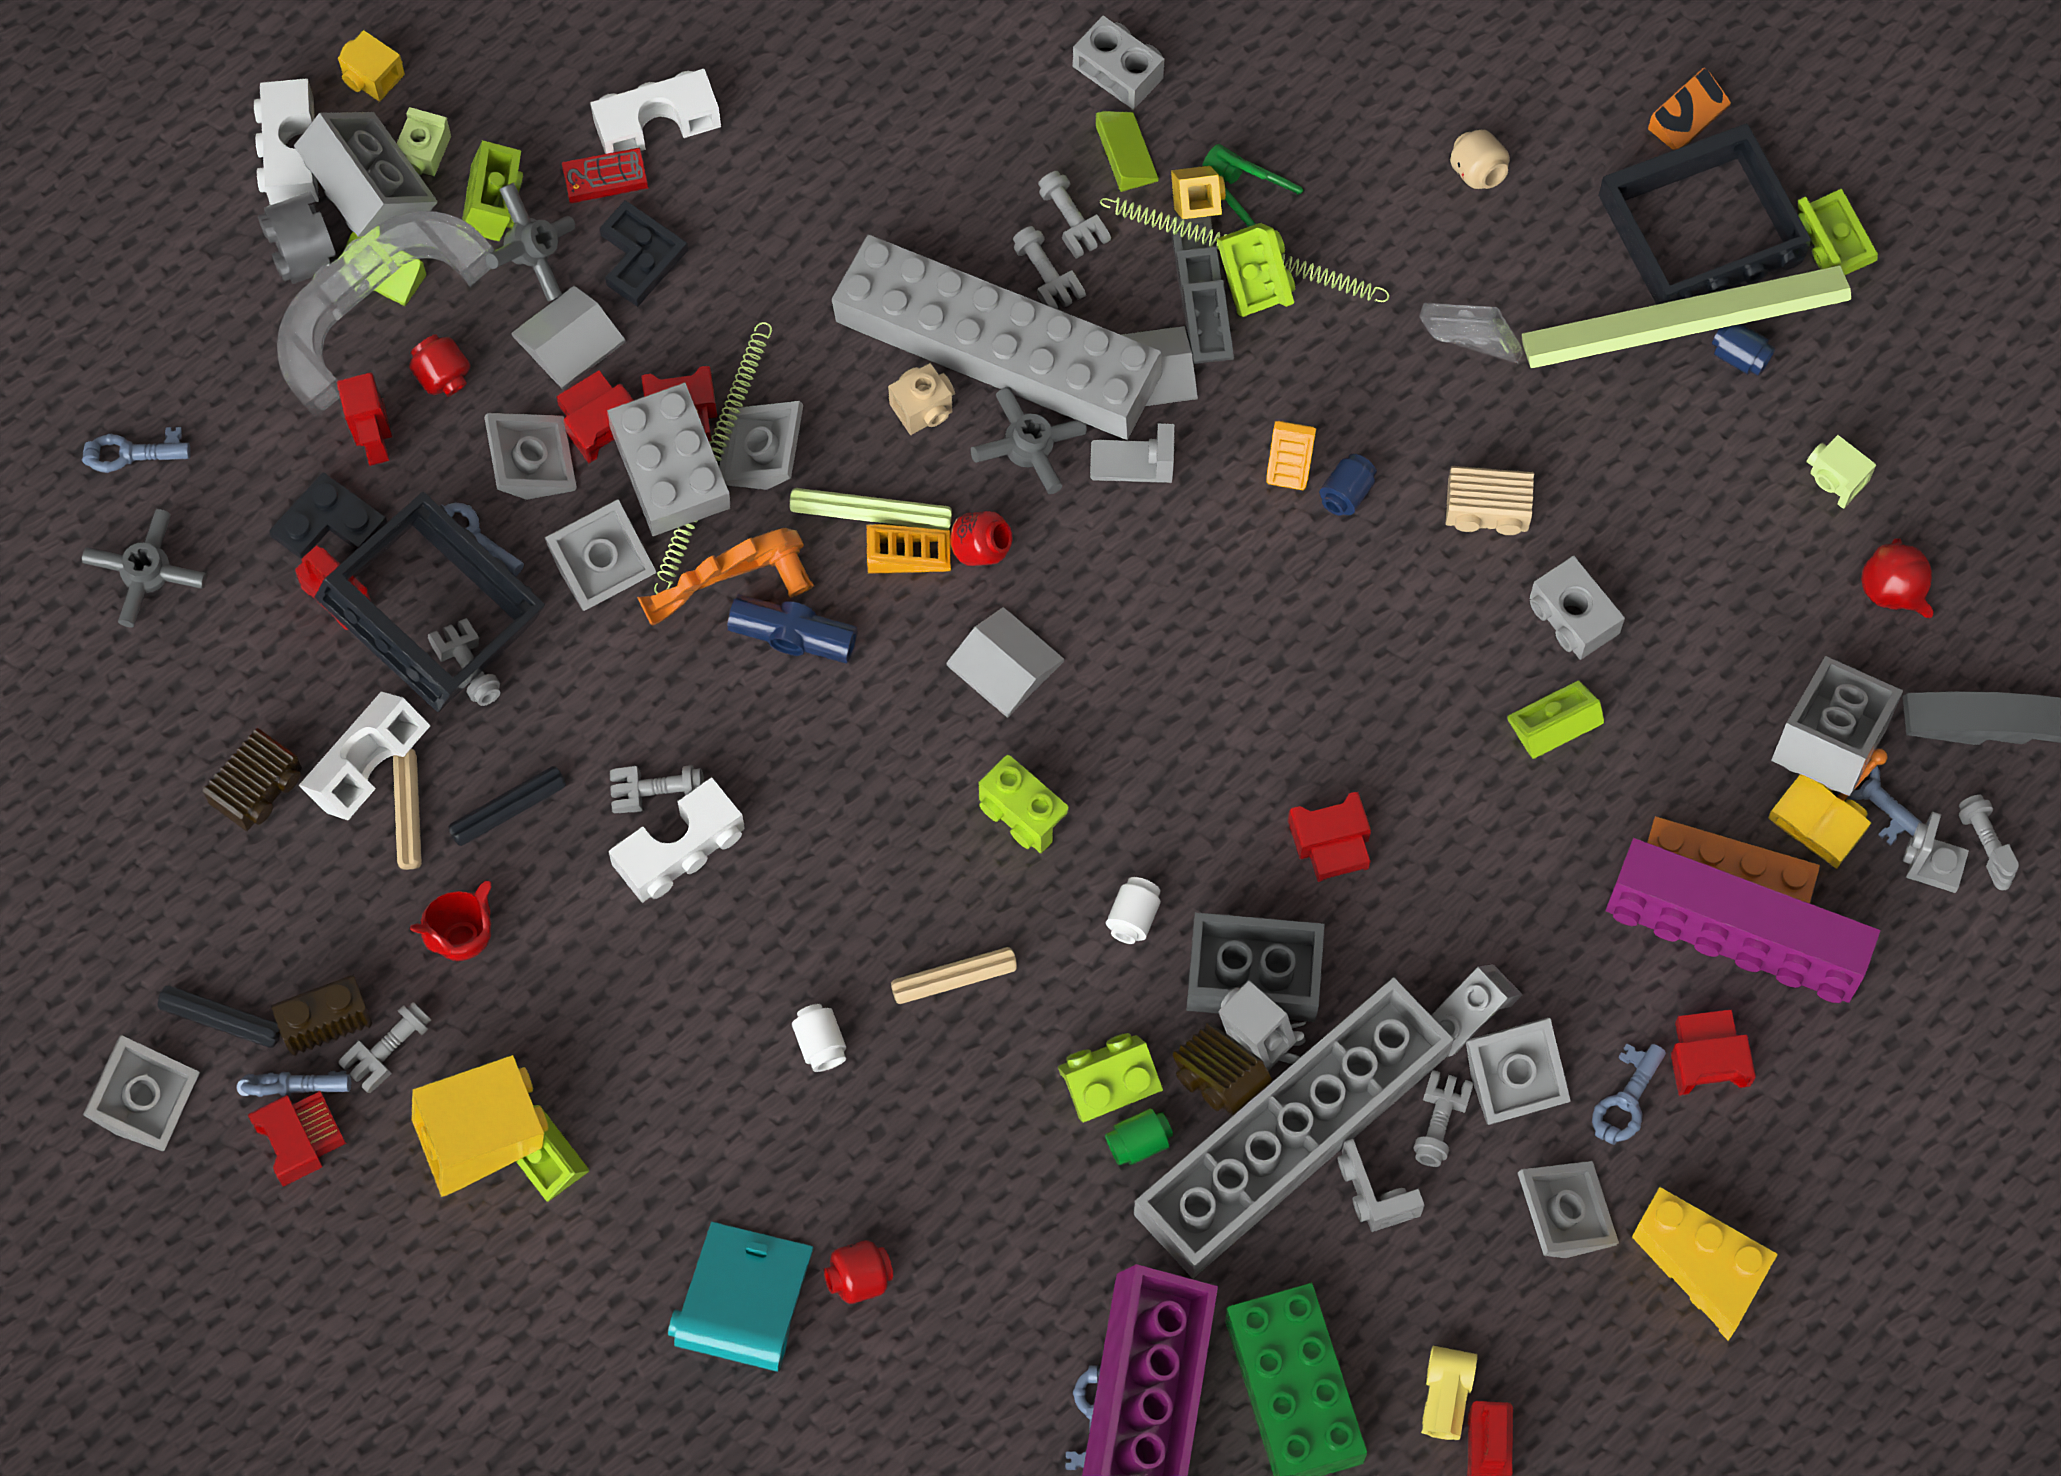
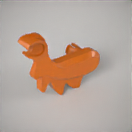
M781 528L749 538L716 558L714 555L708 557L695 570L683 573L676 587L669 588L656 595L637 598L650 624L656 625L679 609L696 590L768 565L776 566L788 590L789 597H794L810 590L814 584L810 581L798 557L800 549L804 544L797 530Z

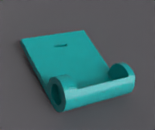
M711 1222L682 1311L675 1309L671 1317L668 1336L675 1337L674 1346L779 1372L788 1343L790 1323L811 1259L813 1246Z

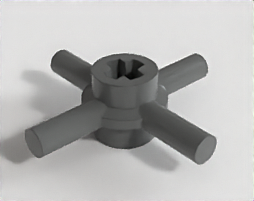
M511 183L500 188L499 190L514 222L512 230L506 233L504 246L486 255L487 265L491 269H495L513 261L516 264L533 266L547 301L562 296L547 259L556 251L558 238L575 229V221L570 216H565L552 223L546 220L529 218L515 184Z
M1010 388L999 390L996 393V397L1010 425L1006 430L1004 439L971 447L973 461L978 463L1008 455L1009 459L1018 466L1034 467L1048 494L1061 490L1062 484L1047 457L1051 453L1054 442L1085 435L1087 431L1086 424L1074 420L1050 426L1048 421L1037 414L1024 415Z
M155 510L145 542L131 545L123 555L88 547L83 552V564L119 571L123 582L129 587L118 619V623L125 627H134L145 593L160 589L165 581L204 589L206 585L207 573L170 565L167 555L160 549L171 518V514L165 510Z

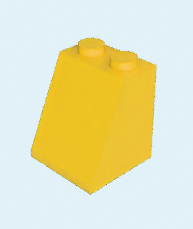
M513 1055L413 1089L412 1122L441 1197L456 1192L542 1148L544 1132L548 1131L547 1120L541 1106L533 1107L528 1094L533 1092L529 1074L525 1067L518 1069Z

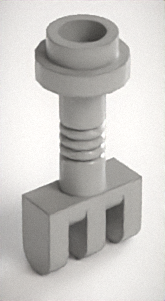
M1053 171L1039 181L1038 185L1041 188L1039 193L1043 200L1053 199L1071 227L1063 232L1062 240L1076 259L1084 255L1078 240L1081 239L1089 251L1097 248L1096 240L1091 233L1095 232L1103 244L1111 241L1108 230L1097 214L1085 220L1066 191L1070 185L1066 175H1060L1059 171Z
M1029 226L1013 237L1015 242L1014 250L1018 256L1028 255L1046 283L1037 289V296L1041 302L1058 310V306L1053 299V296L1056 295L1063 307L1072 304V299L1066 290L1068 288L1071 289L1077 300L1085 297V290L1072 270L1059 276L1040 246L1044 242L1045 237L1041 231H1036L1033 226Z
M467 618L458 621V627L463 636L459 637L452 625L443 628V633L447 640L446 643H444L437 631L428 634L429 642L440 661L455 657L462 669L474 659L470 649L477 647L479 644V637ZM482 671L470 682L471 684L466 691L471 701L477 702L480 706H485L494 702L500 696V683L495 675H485Z
M692 765L683 766L682 775L654 778V780H641V772L637 766L612 769L610 771V781H627V783L612 785L611 796L614 798L628 797V799L613 801L611 803L612 812L643 811L642 797L676 792H684L686 796L704 783L702 769H694Z
M1982 795L1971 796L1959 804L1961 810L1959 818L1965 825L1972 823L1977 835H1979L1980 841L1989 857L1986 867L1995 887L1999 890H2007L2011 886L2015 873L2018 870V861L2010 845L2002 846L1996 836L1995 830L1988 818L1993 812L1990 801L1984 800Z
M414 1002L407 1008L403 1005L398 1010L403 1018L370 1051L358 1041L339 1060V1065L344 1070H348L356 1061H361L350 1073V1076L356 1082L360 1081L370 1071L372 1072L362 1084V1088L367 1093L375 1090L392 1074L382 1064L391 1054V1051L393 1052L394 1048H397L415 1030L421 1035L428 1030L425 1026L431 1019Z
M1432 1070L1423 1100L1434 1103L1435 1108L1426 1137H1418L1413 1147L1416 1152L1415 1158L1418 1162L1426 1166L1437 1167L1441 1165L1442 1161L1447 1159L1449 1147L1443 1142L1445 1130L1447 1129L1446 1126L1448 1125L1452 1109L1465 1113L1474 1082L1465 1080L1460 1095L1453 1093L1457 1077L1449 1075L1445 1089L1437 1088L1440 1081V1072Z

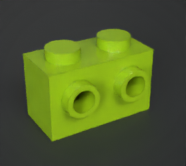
M482 140L470 168L460 232L499 242L506 227L512 229L514 222L499 189L514 183L519 193L523 178V172L518 171L521 150Z

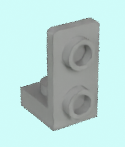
M1158 424L1157 439H1149V441L1093 440L1091 442L1090 478L1092 480L1172 483L1174 424Z
M1932 812L1926 824L1918 823L1913 838L1910 837L1903 857V862L1910 864L1906 878L1956 893L1960 885L1969 850L1934 839L1941 814Z
M1494 964L1477 967L1431 1015L1454 1039L1449 1057L1454 1056L1466 1044V1040L1471 1039L1499 1009L1511 1007L1523 995Z
M1354 1140L1344 1141L1343 1155L1338 1156V1164L1346 1182L1353 1181L1357 1196L1353 1197V1204L1360 1222L1367 1220L1371 1232L1421 1216L1424 1202L1419 1189L1406 1192L1405 1188L1395 1189L1380 1197L1381 1201L1377 1202Z

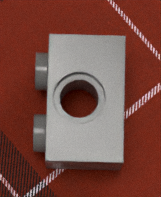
M1572 556L1534 581L1530 594V604L1534 613L1541 620L1545 621L1547 619L1556 630V637L1560 645L1568 652L1573 651L1580 660L1620 634L1625 617L1575 556ZM1576 606L1583 614L1572 615L1564 607Z
M1250 981L1241 989L1238 987L1234 988L1223 999L1221 1009L1218 1012L1227 1035L1260 1058L1267 1071H1269L1296 1043L1287 1013Z

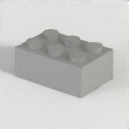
M374 112L319 113L294 145L303 158L305 166L313 172L325 189L326 196L334 202L346 219L348 227L358 237L411 234L438 202Z
M686 383L607 410L610 429L652 536L730 509L729 491Z
M1825 656L1788 719L1771 761L1784 766L1789 771L1813 779L1831 790L1851 796L1874 750L1889 726L1903 690Z

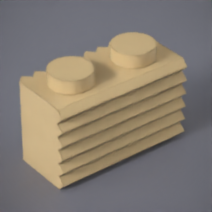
M1451 466L1448 478L1446 525H1455L1456 529L1464 532L1477 531L1479 528L1496 529L1498 533L1504 535H1516L1521 531H1528L1532 518L1534 472Z

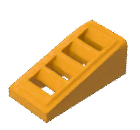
M1275 421L1266 478L1268 484L1299 490L1306 489L1316 428Z
M884 524L867 525L868 574L951 571L950 530ZM913 542H921V557H913ZM930 542H938V559L930 558ZM880 543H888V554H880ZM896 543H905V556L897 555Z

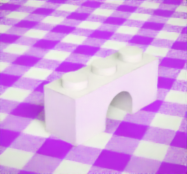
M705 69L694 72L684 71L671 79L657 83H644L637 89L620 94H607L597 101L590 102L593 120L605 154L639 147L641 151L646 150L642 129L649 120L656 117H667L674 120L680 127L683 138L721 127L719 107Z
M308 79L260 83L261 98L254 99L257 123H262V133H256L255 136L258 157H263L264 168H257L259 191L267 193L270 205L311 191L315 201L318 202V179L305 166L299 152L286 146L292 137L304 133L315 119L314 98Z
M380 692L299 786L326 813L349 820L376 789L368 781L369 775L374 768L390 756L398 755L404 757L430 725L403 697Z
M712 777L678 801L680 816L689 826L683 838L674 843H661L653 839L646 829L641 827L609 850L612 866L642 903L650 897L657 899L671 889L673 886L672 881L684 872L687 874L696 872L707 862L709 854L719 847L727 849L740 839L741 831L745 829L743 816Z

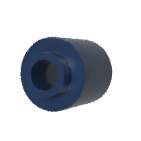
M1743 324L1720 328L1712 341V345L1717 347L1714 353L1715 356L1747 375L1752 372L1760 376L1776 349L1768 344L1769 339Z
M1350 454L1348 458L1342 459L1319 491L1323 506L1329 512L1338 516L1354 514L1375 483L1374 476L1377 473L1375 466L1368 459L1358 454Z

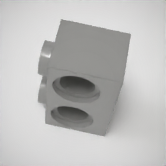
M1102 16L1073 46V67L1133 110L1163 79L1165 59L1154 46L1150 44L1144 45L1137 40L1121 23H1113L1105 16ZM1101 48H1110V49H1112V50L1105 52V51H1101V50H1099V49H1101ZM1138 69V70H1141V71H1143V72H1142V73H1132V72H1130V70Z

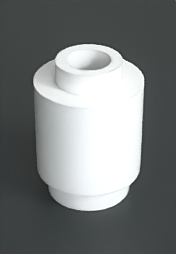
M1131 877L1127 884L1121 886L1106 921V925L1112 930L1111 935L1115 939L1127 944H1134L1135 941L1146 939L1161 903L1158 898L1160 894L1158 886L1139 877Z
M814 1004L798 1011V1018L792 1022V1027L805 1062L811 1064L814 1072L826 1071L842 1064L846 1060L844 1055L846 1045L833 1010L831 1008H822L821 1004Z

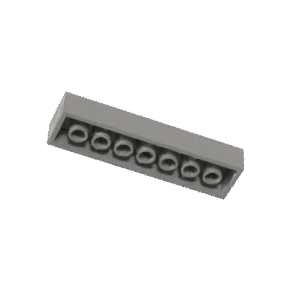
M869 234L832 297L836 322L999 389L1010 388L1016 396L1125 440H1128L1162 376L1160 350Z
M1393 977L1135 1200L1134 1216L1194 1279L1343 1148L1344 1141L1354 1139L1449 1056L1454 1039Z

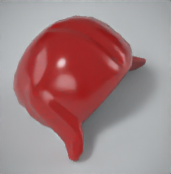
M1895 538L1891 544L1879 546L1862 571L1861 581L1865 594L1877 606L1891 610H1912L1926 618H1931L1934 611L1925 598L1931 587L1932 569L1926 556L1917 547L1902 544L1899 538Z
M484 881L475 893L458 891L442 894L428 904L423 912L421 924L410 925V930L421 933L423 942L428 950L438 953L447 959L463 961L476 957L487 947L491 938L492 924L488 894L492 887L491 882Z

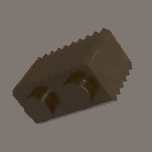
M256 728L248 736V739L243 742L242 746L237 749L236 753L231 756V759L226 762L225 766L221 767L220 771L215 774L214 779H211L209 784L204 787L203 793L212 807L216 808L245 831H248L254 823L260 825L269 817L273 810L272 802L282 791L288 793L296 786L301 776L299 771L302 767L294 753L259 728Z
M354 974L271 1005L282 1039L290 1054L295 1056L298 1051L304 1053L306 1048L313 1050L315 1045L321 1047L323 1041L329 1044L331 1038L338 1040L339 1036L346 1037L348 1032L354 1034L356 1029L362 1031L364 1026L370 1028L372 1025L371 1017Z
M1206 1023L1205 1029H1200L1198 1034H1193L1192 1040H1187L1186 1045H1180L1179 1051H1174L1172 1056L1180 1069L1176 1072V1076L1183 1086L1192 1093L1195 1090H1200L1205 1101L1215 1111L1223 1108L1228 1113H1231L1232 1116L1273 1082L1260 1058L1211 1023Z

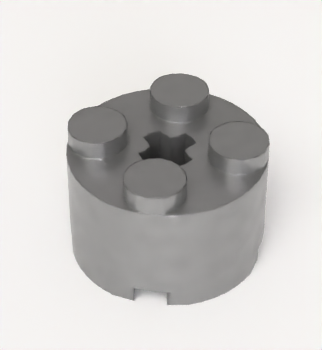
M311 191L264 207L265 213L258 216L266 239L268 238L270 243L275 242L278 248V252L272 253V257L279 275L282 276L284 281L290 279L292 284L339 268V264L334 258L328 259L336 254L320 212L316 213L314 205H308L316 202Z

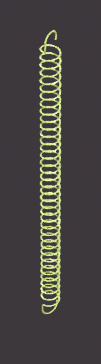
M1119 197L1116 201L1107 198L1100 200L1101 205H1103L1106 208H1110V206L1104 205L1102 203V200H1108L1117 203L1116 215H1119L1124 207V218L1128 215L1130 209L1131 220L1135 218L1138 212V223L1141 222L1144 215L1145 225H1147L1152 218V228L1156 226L1158 220L1160 219L1159 230H1161L1164 227L1166 221V232H1169L1171 230L1173 224L1174 235L1177 234L1180 227L1181 237H1183L1186 231L1188 230V240L1192 238L1195 230V242H1198L1203 233V245L1206 243L1210 236L1209 246L1212 247L1214 242L1216 241V238L1220 237L1219 231L1211 244L1213 229L1210 230L1204 241L1206 227H1203L1200 235L1197 238L1199 228L1198 224L1195 226L1190 236L1192 223H1188L1183 233L1184 219L1180 222L1175 232L1177 217L1174 218L1171 226L1168 229L1170 215H1167L1163 225L1161 226L1163 213L1161 212L1159 214L1154 224V218L1156 213L1155 209L1152 211L1147 221L1148 207H1146L1143 215L1139 220L1141 205L1138 206L1134 216L1132 217L1134 202L1131 203L1127 213L1125 214L1127 200L1123 202L1119 212ZM1282 254V258H1283L1282 260H1283V263H1284L1285 254ZM1292 256L1288 258L1284 266L1286 268L1288 262L1290 261L1288 270L1291 273L1297 263L1295 273L1296 276L1300 274L1304 266L1303 279L1306 278L1311 269L1310 281L1314 279L1315 275L1318 272V284L1321 282L1324 274L1326 273L1324 281L1325 286L1328 285L1333 275L1331 285L1332 289L1336 286L1340 278L1339 291L1342 290L1347 281L1346 294L1349 293L1350 289L1354 284L1353 296L1357 294L1359 288L1362 285L1360 298L1364 297L1369 287L1367 300L1369 301L1371 299V283L1367 285L1363 293L1364 281H1361L1356 290L1357 278H1355L1352 281L1348 289L1350 281L1349 275L1346 277L1341 286L1343 274L1340 273L1337 280L1334 283L1335 271H1333L1327 281L1328 268L1324 270L1320 278L1321 266H1318L1312 277L1314 268L1313 263L1308 268L1306 274V261L1303 262L1301 268L1298 271L1299 258L1295 261L1292 269ZM1375 287L1374 290H1373V292H1372V294H1371V296L1374 294V292H1375L1376 289L1383 290V291H1385V292L1387 293V299H1386V300H1383V301H1380V300H1377V299H1376V301H1378V302H1386V301L1389 299V294H1388V292H1387L1386 290L1382 289V288Z
M766 322L756 325L754 331H756L759 325L766 324L770 328V333L768 336L760 333L751 335L752 340L748 342L749 347L745 349L744 360L740 362L742 367L738 368L739 374L735 375L736 380L732 383L734 387L730 388L731 394L727 395L728 401L724 403L726 407L722 408L723 414L719 416L721 421L716 423L718 427L714 429L715 434L711 436L713 441L709 442L710 444L715 442L721 447H727L725 443L715 441L713 437L718 436L723 440H730L725 435L717 434L716 429H720L728 434L732 433L731 430L720 427L718 425L719 422L735 427L732 422L722 420L721 416L725 415L732 420H737L736 416L725 414L724 409H729L737 414L740 413L738 409L728 407L726 403L731 402L736 406H743L738 401L730 400L729 396L733 395L740 400H745L744 396L733 393L732 389L748 393L746 389L736 387L734 383L739 382L744 386H751L746 381L738 380L737 376L741 375L748 380H753L752 376L740 373L739 370L743 368L750 373H756L754 369L744 367L742 363L747 362L752 366H759L754 361L746 360L745 356L749 355L756 360H761L760 356L748 353L747 350L751 348L755 352L764 353L762 349L752 347L750 342H755L763 347L767 346L764 342L753 339V335H761L767 339L770 337L772 327ZM711 447L713 451L724 454L723 450ZM714 455L716 460H722L719 456ZM691 524L684 525L688 528L695 529V527ZM679 527L678 530L674 531L675 537L671 538L672 544L668 545L670 550L666 551L667 557L663 559V562L665 564L660 566L662 571L657 573L658 577L661 580L665 581L659 575L660 573H665L670 575L671 577H676L674 573L664 571L662 569V566H668L671 569L679 570L678 567L671 564H667L665 562V559H670L676 563H682L679 559L670 557L667 553L673 552L678 556H684L683 553L672 550L670 546L675 545L681 549H687L686 546L675 543L673 539L678 538L683 542H690L688 539L684 537L677 536L676 532L680 531L688 536H692L691 532L681 530ZM673 581L668 582L669 585L667 589H669L670 585L673 584ZM656 583L654 587V592L656 594H658V592L656 591V586L658 583Z

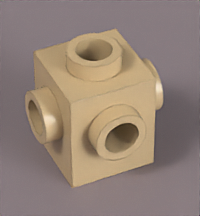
M931 363L920 369L916 367L906 371L898 381L888 386L889 404L910 435L927 426L935 427L941 424L952 413V396L955 395L954 388L948 377L944 373L938 375Z

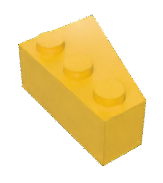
M1659 1187L1632 1236L1669 1278L1672 1277L1690 1296L1692 1303L1698 1309H1702L1719 1328V1332L1728 1341L1738 1327L1778 1255Z

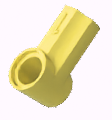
M1438 1346L1432 1347L1426 1378V1385L1429 1386L1427 1402L1425 1403L1421 1433L1445 1440L1460 1439L1467 1394L1471 1393L1477 1354Z

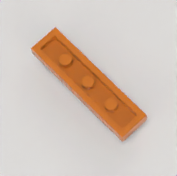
M1656 816L1647 843L1809 904L1820 865Z

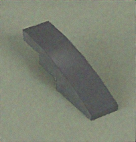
M1211 216L1184 219L1183 233L1188 223L1191 222V236L1195 226L1198 224L1197 238L1203 227H1206L1205 241L1212 229ZM1177 217L1175 232L1183 220L1181 217ZM1170 218V226L1174 218ZM1173 224L1171 237L1193 364L1233 360L1234 354L1224 283L1220 275L1217 247L1214 244L1212 247L1209 246L1210 236L1203 245V233L1198 242H1195L1196 230L1190 240H1188V230L1183 237L1180 236L1181 227L1177 234L1174 235Z
M1924 692L1903 695L1906 735L1971 745H1980L1986 740L2025 744L2032 739L2061 743V698L2000 692Z

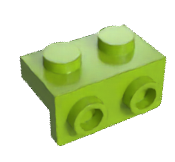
M1842 189L1809 203L1806 197L1798 200V216L1815 246L1812 248V254L1820 270L1841 266L1844 275H1847L1877 261L1878 254Z
M1258 223L1216 238L1238 315L1244 317L1277 304L1286 307L1294 304L1291 292L1295 291V283L1290 271L1284 267L1281 254L1285 253V247L1282 237L1277 230L1274 231L1272 227Z
M1006 755L979 782V800L981 801L979 805L981 809L993 821L998 822L1001 819L1011 827V835L1021 846L1026 849L1032 846L1041 854L1052 843L1053 827L1068 813V805L1013 757Z
M1129 1033L1115 1036L1106 1042L1107 1047L1092 1053L1089 1049L1075 1052L1066 1058L1067 1063L1058 1066L1060 1075L1065 1079L1078 1117L1083 1123L1163 1091L1147 1044L1139 1036L1131 1037Z

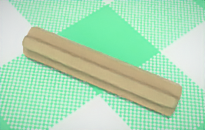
M411 748L404 757L393 755L397 863L401 869L405 870L417 869L422 864L417 755L415 750Z
M1006 947L894 979L891 982V988L896 1002L903 1004L1014 972L1017 969V962L1012 949Z

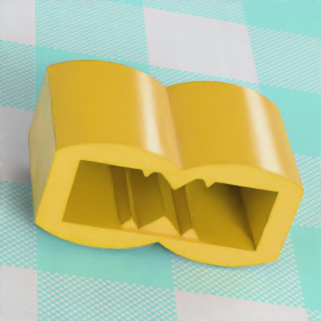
M1800 774L1771 810L1768 818L1830 865L1838 868L1868 830L1871 824L1866 818L1868 813L1855 801L1847 799L1844 802L1837 798L1831 792L1832 790L1825 785Z

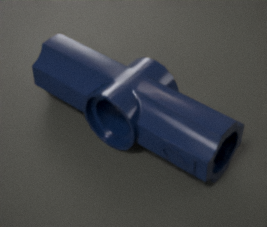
M740 594L737 595L732 603L727 623L728 631L767 641L771 647L779 652L793 656H800L807 652L846 664L851 659L858 633L856 626L817 616L811 608L800 603L783 602L780 606Z

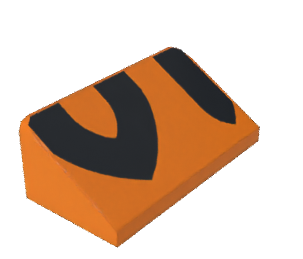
M1702 68L1652 114L1648 130L1672 150L1679 149L1691 142L1725 111L1731 102L1712 74L1706 68Z

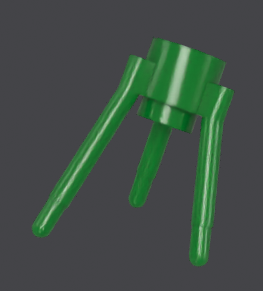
M1222 144L1215 145L1209 151L1202 167L1211 166L1219 176L1223 177L1224 183H1235L1244 170L1297 194L1303 193L1301 186L1243 159ZM1225 187V201L1248 227L1255 225L1256 223Z

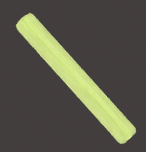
M794 488L790 496V510L796 513L949 530L952 521V509L949 506Z

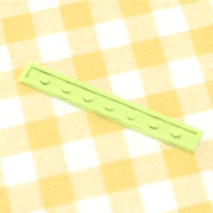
M1835 266L1522 333V342L1530 367L1535 368L1851 300V290L1841 266Z

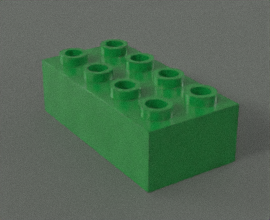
M1313 1283L1227 1307L1225 1323L1273 1475L1323 1476L1363 1464L1367 1450Z

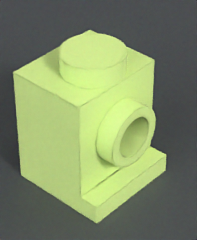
M409 107L406 113L407 120L397 145L419 175L425 173L435 176L451 138L447 117Z
M1839 435L1827 446L1824 443H1820L1807 460L1813 466L1810 474L1815 477L1817 484L1823 490L1830 493L1835 492L1840 496L1838 505L1843 509L1870 481L1876 467L1874 462Z

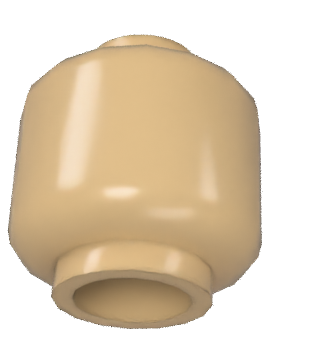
M1475 130L1459 136L1454 143L1450 158L1453 169L1467 185L1474 189H1490L1500 184L1508 173L1510 161L1506 148L1487 130Z

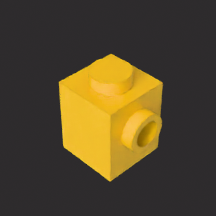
M364 30L355 40H350L344 45L338 57L343 73V81L356 92L363 90L379 102L405 75L400 55Z
M1211 166L1171 170L1174 210L1182 219L1222 214L1221 200H1225L1226 196L1224 179Z

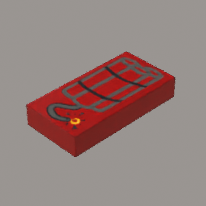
M640 147L562 162L570 203L648 189Z

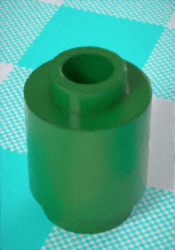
M1149 1108L1113 1125V1130L1105 1134V1139L1119 1166L1127 1162L1133 1165L1169 1148L1167 1139L1173 1136V1132L1163 1113L1156 1115Z

